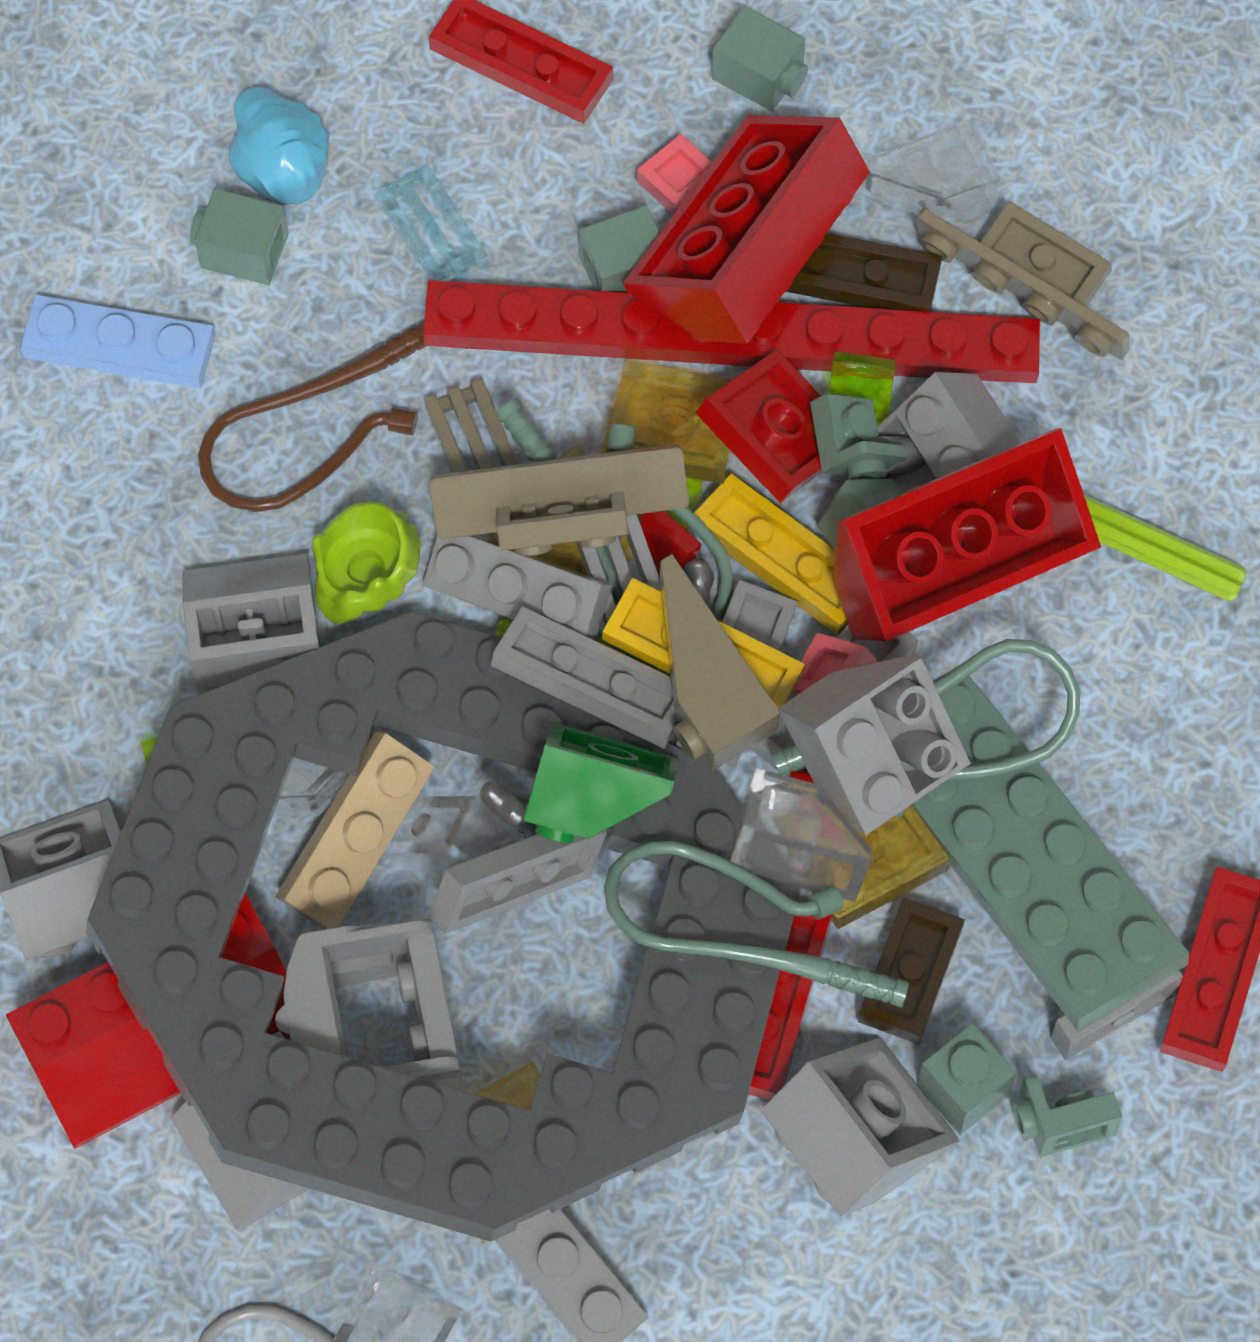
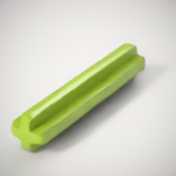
M1084 495L1100 543L1227 601H1233L1238 596L1247 574V570L1243 566L1090 496Z

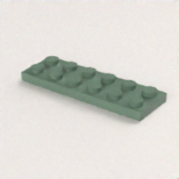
M970 676L940 696L968 756L970 765L1001 761L1030 752ZM1039 763L1001 775L977 779L947 780L907 807L1077 1031L1082 1030L1188 965V950Z

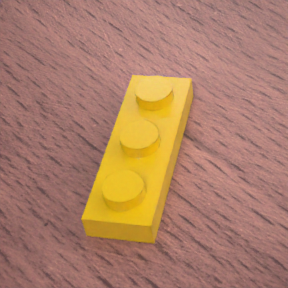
M731 473L694 513L698 515L717 537L729 556L783 596L798 601L797 606L838 636L846 628L848 622L833 582L834 548Z
M632 578L602 632V640L671 674L661 592ZM718 621L777 709L788 702L804 672L805 664Z

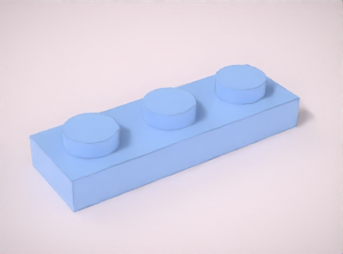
M35 294L20 350L23 358L201 389L216 335L213 325Z

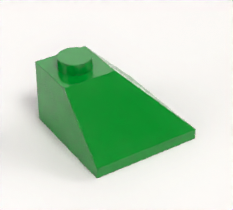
M553 723L544 746L524 821L536 824L535 832L551 840L572 843L575 836L589 839L669 796L674 785L679 758Z

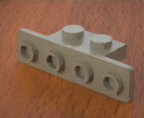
M1008 201L981 242L927 209L923 208L916 217L918 234L922 238L921 245L931 254L942 255V261L946 263H951L955 258L973 269L971 273L973 278L985 288L997 294H1002L1005 289L1025 301L1023 307L1033 317L1040 319L1041 322L1052 326L1056 321L1076 332L1074 338L1081 346L1097 356L1105 357L1109 352L1123 360L1130 350L1129 333L1087 307L1112 271V263L1010 201Z
M678 444L433 475L429 482L436 533L440 539L498 532L500 551L514 549L516 554L522 556L543 554L553 548V544L578 541L579 546L588 548L606 546L615 542L616 536L628 535V515L683 509L689 505L682 447Z

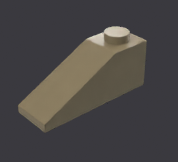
M671 554L661 560L660 589L675 715L679 723L673 727V730L687 755L692 760L701 756L711 772L777 732L781 713Z

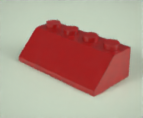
M747 115L622 284L627 292L700 340L748 344L751 338L760 330L762 323L781 296L790 288L794 278L811 254L820 246L824 236L844 208L850 204L854 194L870 173L840 117Z
M1055 428L838 521L833 582L853 639L887 642L1102 548L1062 428Z
M245 893L222 958L284 976L282 991L267 1034L273 1035L280 1031L276 1026V1014L285 1005L286 969ZM108 962L6 1014L29 1063L74 1149L181 1094L163 1064V1054L147 1028L143 1030L118 988V978ZM281 1031L285 1039L290 1037L289 1034Z

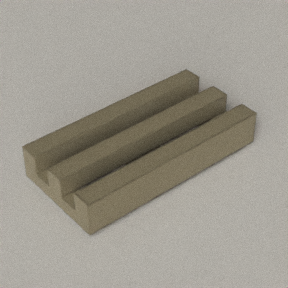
M482 378L470 382L471 388L461 391L459 386L447 390L448 396L437 399L436 394L424 398L425 409L452 473L468 471L444 416V413L452 410L456 414L478 469L493 468L467 405L474 402L477 404L502 466L518 464L502 424L495 415L496 410Z

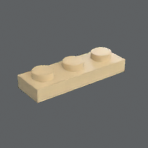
M375 731L367 744L357 776L348 775L275 898L324 930L339 927L435 766L387 733Z

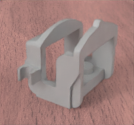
M431 918L381 927L342 926L307 932L298 937L287 966L284 987L285 1005L276 1014V1026L280 1031L289 1034L291 1041L348 1057L335 988L397 976L402 1002L414 1001L418 1024L408 1026L413 1062L383 1068L454 1089H461L462 1075Z

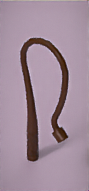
M424 320L418 323V325L403 331L402 334H397L387 340L386 343L379 344V347L372 348L354 361L322 377L291 390L238 406L217 417L204 434L197 455L201 478L210 493L232 508L252 512L280 509L296 501L326 480L354 453L374 428L386 425L388 426V431L413 436L418 421V412L393 407L391 412L373 414L364 419L338 451L315 472L275 497L262 499L236 496L224 489L213 473L210 457L216 439L225 427L234 422L332 391L382 371L389 365L392 366L399 362L400 359L407 358L415 353L416 350L419 351L427 347L424 346L423 340Z

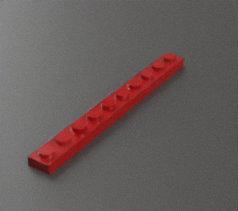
M428 280L423 340L424 346L749 367H752L777 349L796 370L929 378L935 372L977 374L981 381L1037 383L1040 360V319L777 302L762 323L760 330L751 338L748 344L700 340L630 293Z

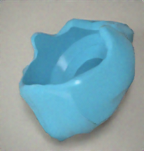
M257 86L245 89L234 103L237 130L229 147V161L234 172L241 181L251 186L258 194L268 200L278 201L282 204L299 205L311 199L320 189L328 166L329 134L322 127L321 118L318 114L311 112L304 103L288 100L272 89Z

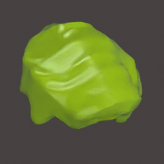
M372 500L355 503L330 521L320 534H315L312 541L313 556L316 561L315 570L317 572L315 597L319 610L332 623H348L360 617L364 612L381 610L389 601L399 598L404 593L406 584L417 573L422 546L418 537L417 527L409 523V512L397 511L387 504Z

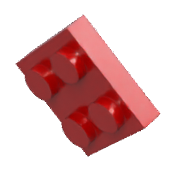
M777 349L708 396L695 411V414L779 503H782L822 473L810 404L811 401L821 397V395Z

